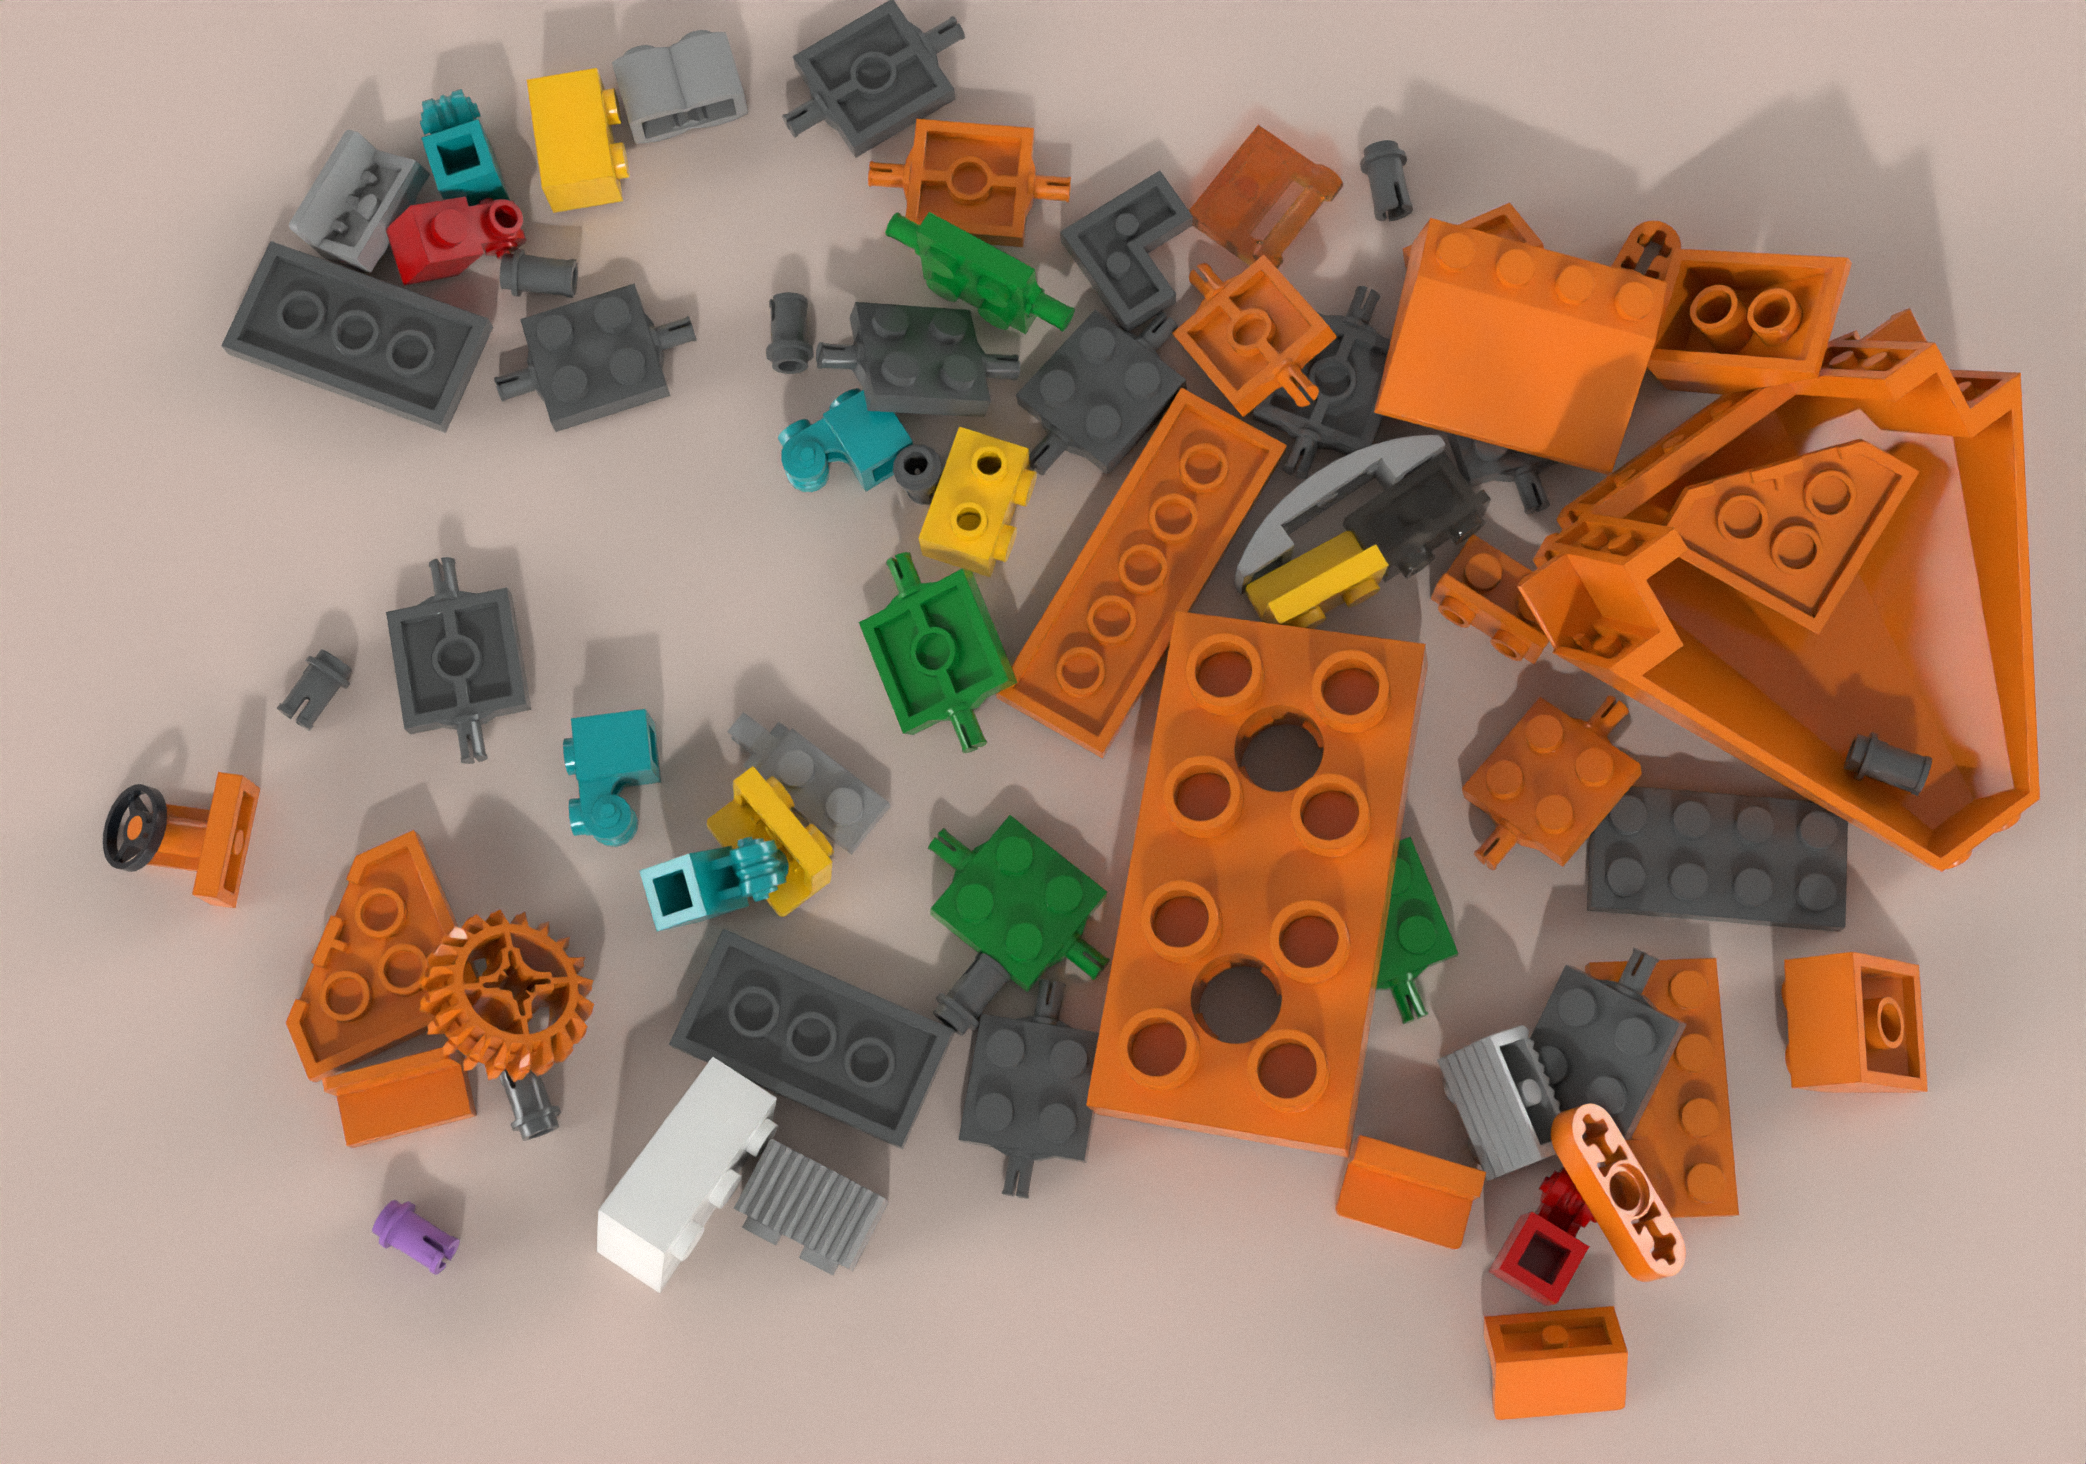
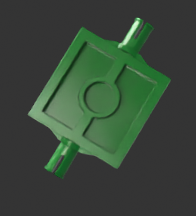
M898 212L890 219L885 231L886 236L892 237L915 250V254L921 258L923 277L927 280V286L943 299L956 302L959 298L978 308L979 315L991 325L1002 330H1008L1011 326L1025 335L1036 317L1059 328L1062 332L1071 322L1075 308L1069 307L1045 294V290L1039 287L1036 282L1035 269L931 212H928L921 225L907 219Z
M903 552L897 554L895 558H889L886 561V565L890 569L899 594L892 599L885 609L860 621L859 625L903 734L915 735L941 721H951L962 747V752L969 753L978 750V747H983L988 742L982 733L974 710L986 698L1018 683L973 572L963 568L937 582L921 583L911 558V553Z
M1011 815L1008 816L987 842L975 847L972 851L948 833L945 828L938 833V839L934 837L929 844L928 849L930 851H933L956 870L951 885L930 908V915L976 952L984 953L998 962L1010 974V979L1026 992H1029L1048 968L1061 962L1065 957L1089 975L1093 981L1106 968L1110 959L1098 952L1081 937L1087 920L1105 900L1107 891Z
M1411 836L1400 840L1376 987V990L1390 989L1403 1020L1402 1023L1407 1024L1414 1021V1017L1405 997L1409 998L1417 1019L1428 1015L1414 980L1428 967L1457 957L1459 954Z

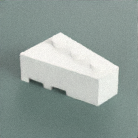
M712 1057L599 1208L597 1252L658 1293H661L680 1262L684 1261L697 1245L704 1232V1225L715 1208L721 1209L735 1192L742 1178L738 1173L749 1156L753 1155L758 1158L764 1152L770 1139L774 1137L778 1129V1125L772 1122L777 1098Z

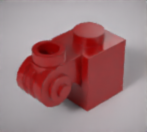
M466 197L410 205L385 229L404 286L456 277L480 258L484 252L486 256H496L497 259H502L504 253L511 254L515 252L517 248L527 241L524 231L520 229L523 224L522 212L514 201L506 199L493 200V198H486L479 201V205L468 206Z
M1564 1166L1561 1167L1559 1172L1554 1170L1550 1178L1545 1176L1538 1188L1542 1191L1540 1197L1541 1203L1536 1212L1531 1211L1519 1216L1488 1271L1543 1306L1558 1304L1590 1247L1576 1238L1580 1227L1585 1228L1589 1221L1597 1223Z

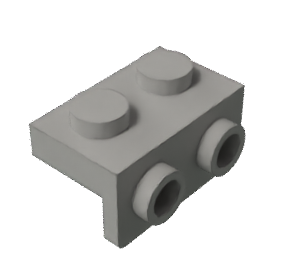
M346 130L291 219L289 227L325 259L371 273L378 260L386 252L389 244L385 229L410 205H414L430 173L416 160L377 150L359 132Z

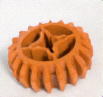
M501 909L491 913L486 921L475 914L473 917L468 918L461 928L455 926L448 930L441 940L442 944L435 946L427 957L428 963L426 965L429 968L421 975L419 985L420 988L427 992L420 1000L419 1011L436 1015L427 1026V1035L445 1034L448 1038L442 1047L443 1056L453 1054L458 1049L466 1055V1058L463 1060L464 1071L472 1070L478 1062L485 1064L488 1081L497 1079L504 1069H506L513 1082L524 1079L530 1070L538 1077L547 1073L554 1065V1062L557 1064L564 1062L573 1052L572 1047L574 1044H578L585 1036L586 1028L588 1027L585 1021L591 1016L594 1003L585 998L592 990L594 980L577 975L584 967L585 957H568L565 953L569 947L570 937L558 939L557 942L548 936L550 932L549 921L541 923L536 929L529 927L526 911L517 914L509 924ZM485 958L487 968L482 973V976H479L474 983H463L464 966L472 961ZM539 1007H549V1023L547 1028L530 1034L528 1022L532 1019V1014Z

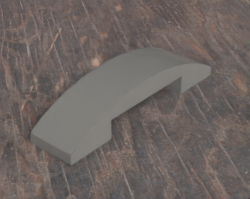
M1417 435L1396 438L1357 450L1314 473L1283 498L1254 533L1237 566L1234 581L1237 591L1242 595L1245 593L1249 583L1291 561L1295 544L1288 536L1289 534L1374 478L1377 479L1386 493L1391 496L1438 465L1446 445L1439 435Z

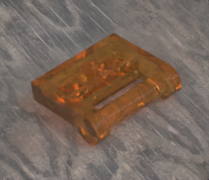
M1258 124L1189 209L1193 216L1192 226L1249 266L1264 254L1278 269L1284 262L1283 252L1323 202H1332L1344 185L1341 178L1332 169L1322 164L1313 163ZM1293 181L1305 188L1264 240L1255 239L1250 235Z

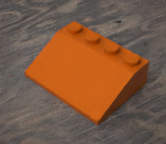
M1430 218L1412 243L1374 413L1609 475L1613 471L1656 341L1668 282Z

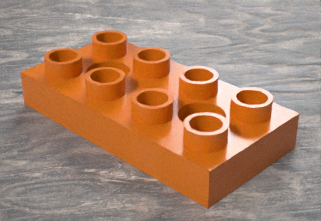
M1176 611L1086 1106L1097 1115L1349 1158L1428 668L1426 644ZM1277 725H1295L1306 729L1316 740L1319 749L1324 748L1322 761L1315 774L1301 786L1289 791L1274 792L1257 786L1249 777L1246 767L1242 766L1243 755L1252 739L1265 729ZM1235 967H1253L1260 969V972L1273 984L1277 996H1282L1278 1017L1263 1035L1254 1040L1238 1044L1219 1041L1220 1037L1208 1027L1203 1013H1199L1203 992L1213 978L1223 971Z

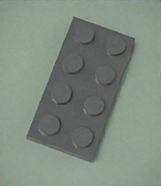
M270 241L221 346L231 356L446 433L493 326L486 317Z
M1631 786L1590 835L1587 911L1839 932L1846 928L1848 821L1813 801Z
M723 929L669 1045L707 1063L714 1057L756 1085L903 1149L955 1031L952 1028Z

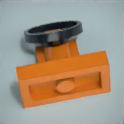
M218 772L210 810L166 804L163 795L156 788L142 784L130 786L119 795L107 816L103 831L105 858L112 867L127 872L140 870L146 865L197 872L192 895L210 905L236 908L261 788L243 775ZM140 795H148L152 803V813L149 812L139 797ZM129 807L130 816L123 830L124 842L118 851V829L122 817Z

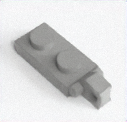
M743 712L727 731L732 735L731 739L751 754L744 767L749 769L754 766L765 781L771 776L775 777L791 796L795 805L791 809L809 823L814 824L822 833L851 855L890 808L888 801L793 728L789 730L778 722L769 732Z

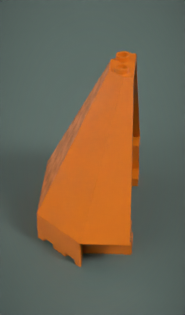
M1910 308L1891 315L1890 319L1862 339L1857 330L1829 341L1818 378L1724 394L1563 507L1556 519L1562 529L1560 534L1556 532L1545 537L1533 558L1538 569L1522 577L1517 586L1554 648L1552 653L1926 867L1943 872L1945 869L1962 864L1971 856L1972 849L1992 834L2004 831L2015 825L2021 818V813L2040 799L2021 373L1949 369L1936 343L1928 342ZM1859 438L1920 471L1819 635L1679 558L1688 548L1675 527L1662 525L1686 486ZM1871 732L1879 735L1878 740L1921 756L1926 755L1932 758L1927 780L1918 796L1866 776L1861 781L1855 780V772L1844 769L1848 751L1857 733L1868 737Z

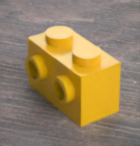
M597 68L526 79L541 186L553 213L623 201L620 179L629 178L630 173L623 142L614 143L612 125L622 123L615 88L605 90Z
M959 426L918 537L923 556L990 578L997 560L1007 562L1017 534V527L1010 525L1017 504L1024 507L1028 505L1037 478V472L1030 470L1029 448Z

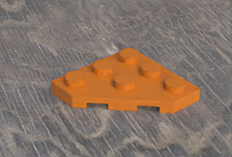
M1859 438L1686 486L1662 525L1675 527L1688 548L1679 558L1819 635L1920 471Z
M415 830L355 857L346 878L349 883L335 916H330L311 963L314 966L300 999H295L285 1022L307 1077L312 1082L317 1083L325 1077L332 1076L427 1032L428 1024L436 1016L419 1011L420 1000L427 993L419 987L420 977L429 968L426 965L428 963L427 957L433 948L442 944L441 940L448 930L459 926L420 834ZM472 961L464 966L463 983H474L479 977V973Z

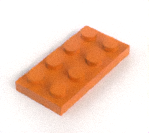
M1717 959L1659 960L1642 994L1647 996L1658 1010L1687 1025L1631 1140L1625 1141L1672 1219L1734 1217L1739 1215ZM1628 961L1589 962L1585 965V973L1599 980L1618 982ZM1605 1162L1600 1163V1167L1605 1165ZM1612 1176L1610 1181L1612 1199L1618 1207L1624 1210L1627 1201L1625 1189L1622 1183Z

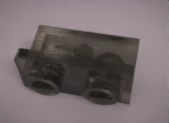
M1443 451L1346 516L1342 525L1346 531L1353 533L1363 551L1375 544L1377 545L1389 565L1382 578L1386 583L1400 572L1405 579H1408L1423 570L1435 559L1432 551L1449 539L1455 545H1458L1477 533L1486 523L1482 517L1487 511L1491 498L1485 490H1481L1476 494Z

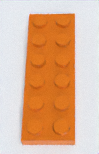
M1181 387L1011 666L1018 683L996 693V698L1103 759L1169 649L1176 611L1191 612L1285 455L1287 445Z

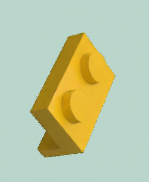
M1345 531L1249 583L1245 593L1262 622L1314 629L1327 619L1325 616L1326 612L1343 603H1346L1348 608L1354 607L1379 592L1380 587L1378 584H1380L1389 565L1376 544L1363 551L1351 531Z
M752 766L733 780L734 799L707 819V828L722 847L732 846L733 849L738 848V840L752 837L753 840L763 838L764 842L775 840L776 847L785 854L788 860L789 869L786 876L787 882L778 885L777 891L769 893L770 898L766 899V901L779 916L785 917L831 882L832 860L829 857L834 854V851L826 837L814 824L811 823L804 828L790 811L795 805L784 786L773 776L765 781L756 768Z

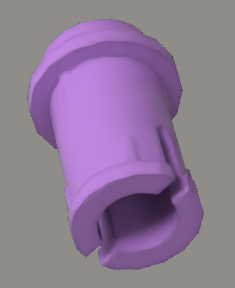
M392 1200L381 1211L372 1228V1232L380 1237L379 1244L385 1249L393 1246L427 1267L431 1273L438 1275L446 1267V1263L442 1261L443 1257L451 1261L458 1249L460 1240L448 1235L414 1213L416 1206L413 1203L407 1201L401 1204L396 1200Z

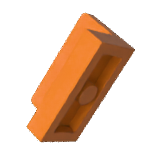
M441 1047L323 1078L324 1092L337 1096L346 1146L356 1148L477 1116L468 1072L464 1071V1055L455 1051L453 1054L443 1056V1048Z
M1359 1135L1353 1142L1335 1211L1337 1215L1456 1250L1462 1245L1473 1200L1480 1198L1486 1172Z
M1614 1306L1484 1316V1339L1493 1371L1492 1407L1496 1419L1505 1420L1615 1411L1625 1407L1628 1350Z

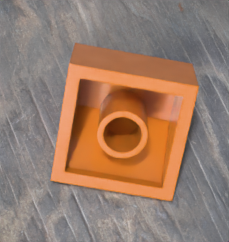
M1858 952L1784 960L1785 980L1782 984L1781 995L1784 1007L1787 1010L1789 1043L1785 1050V1061L1787 1069L1791 1074V1088L1824 1093L1928 1092L1919 965Z

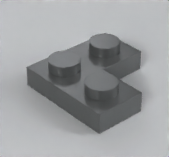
M1158 171L1060 231L1062 244L1123 331H1132L1156 316L1158 312L1164 311L1176 303L1175 291L1148 253L1192 227L1193 216L1162 172Z

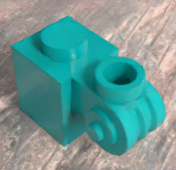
M462 89L452 91L449 96L443 94L437 100L431 98L422 101L423 112H421L422 120L420 125L424 135L429 133L431 135L421 137L438 191L443 200L466 197L468 206L479 205V201L486 198L510 200L493 147L479 119H477V117L481 116L477 103H473L470 96L466 97Z
M859 388L848 390L838 396L831 403L830 410L823 413L824 418L811 425L808 419H801L787 426L778 436V440L783 447L781 462L787 479L795 489L802 492H814L825 486L830 475L828 463L835 461L846 463L864 491L867 492L894 475V461L897 455L904 448L914 445L894 412L867 410L864 390L861 391Z
M646 709L571 718L572 738H565L563 740V754L568 775H576L580 798L569 799V819L572 833L574 836L592 835L599 843L605 846L618 847L625 845L634 838L638 830L639 821L637 814L623 798L619 797V794L625 787L661 783L655 722Z
M747 837L737 841L738 848L733 849L732 846L689 853L639 870L656 932L699 923L748 907L747 897H753L755 902L770 898L769 893L777 891L778 885L787 882L786 876L789 865L785 854L776 847L775 840L764 842L763 838L753 840L752 837Z

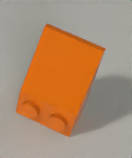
M1674 248L1664 280L1668 284L1656 341L1647 365L1648 369L1667 390L1720 395L1818 378L1852 262L1848 257Z

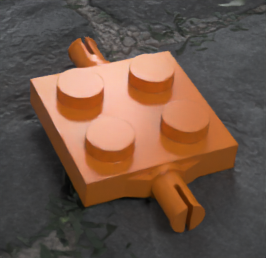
M916 119L914 145L906 158L905 164L870 161L868 186L903 188L907 202L905 217L918 225H921L928 212H931L990 245L1024 247L1026 218L1033 206L1034 199L1066 201L1069 203L1071 177L1036 175V168L1033 162L1034 128Z
M1263 254L1241 274L1225 282L1217 276L1207 263L1197 265V268L1208 280L1207 282H1204L1197 272L1192 269L1189 274V281L1205 299L1201 302L1195 314L1172 332V334L1242 417L1246 416L1280 387L1287 391L1299 407H1305L1310 404L1298 389L1299 387H1302L1314 401L1319 393L1318 387L1308 379L1301 369L1334 341L1337 336L1273 263Z
M1608 695L1603 704L1586 722L1582 719L1568 716L1539 697L1461 788L1464 798L1488 814L1496 826V829L1478 850L1474 851L1475 857L1483 865L1486 863L1487 868L1495 870L1502 859L1518 843L1521 846L1539 850L1563 867L1641 776L1640 763L1613 746L1607 737L1624 716L1629 713L1628 708L1620 700L1616 702L1614 696Z

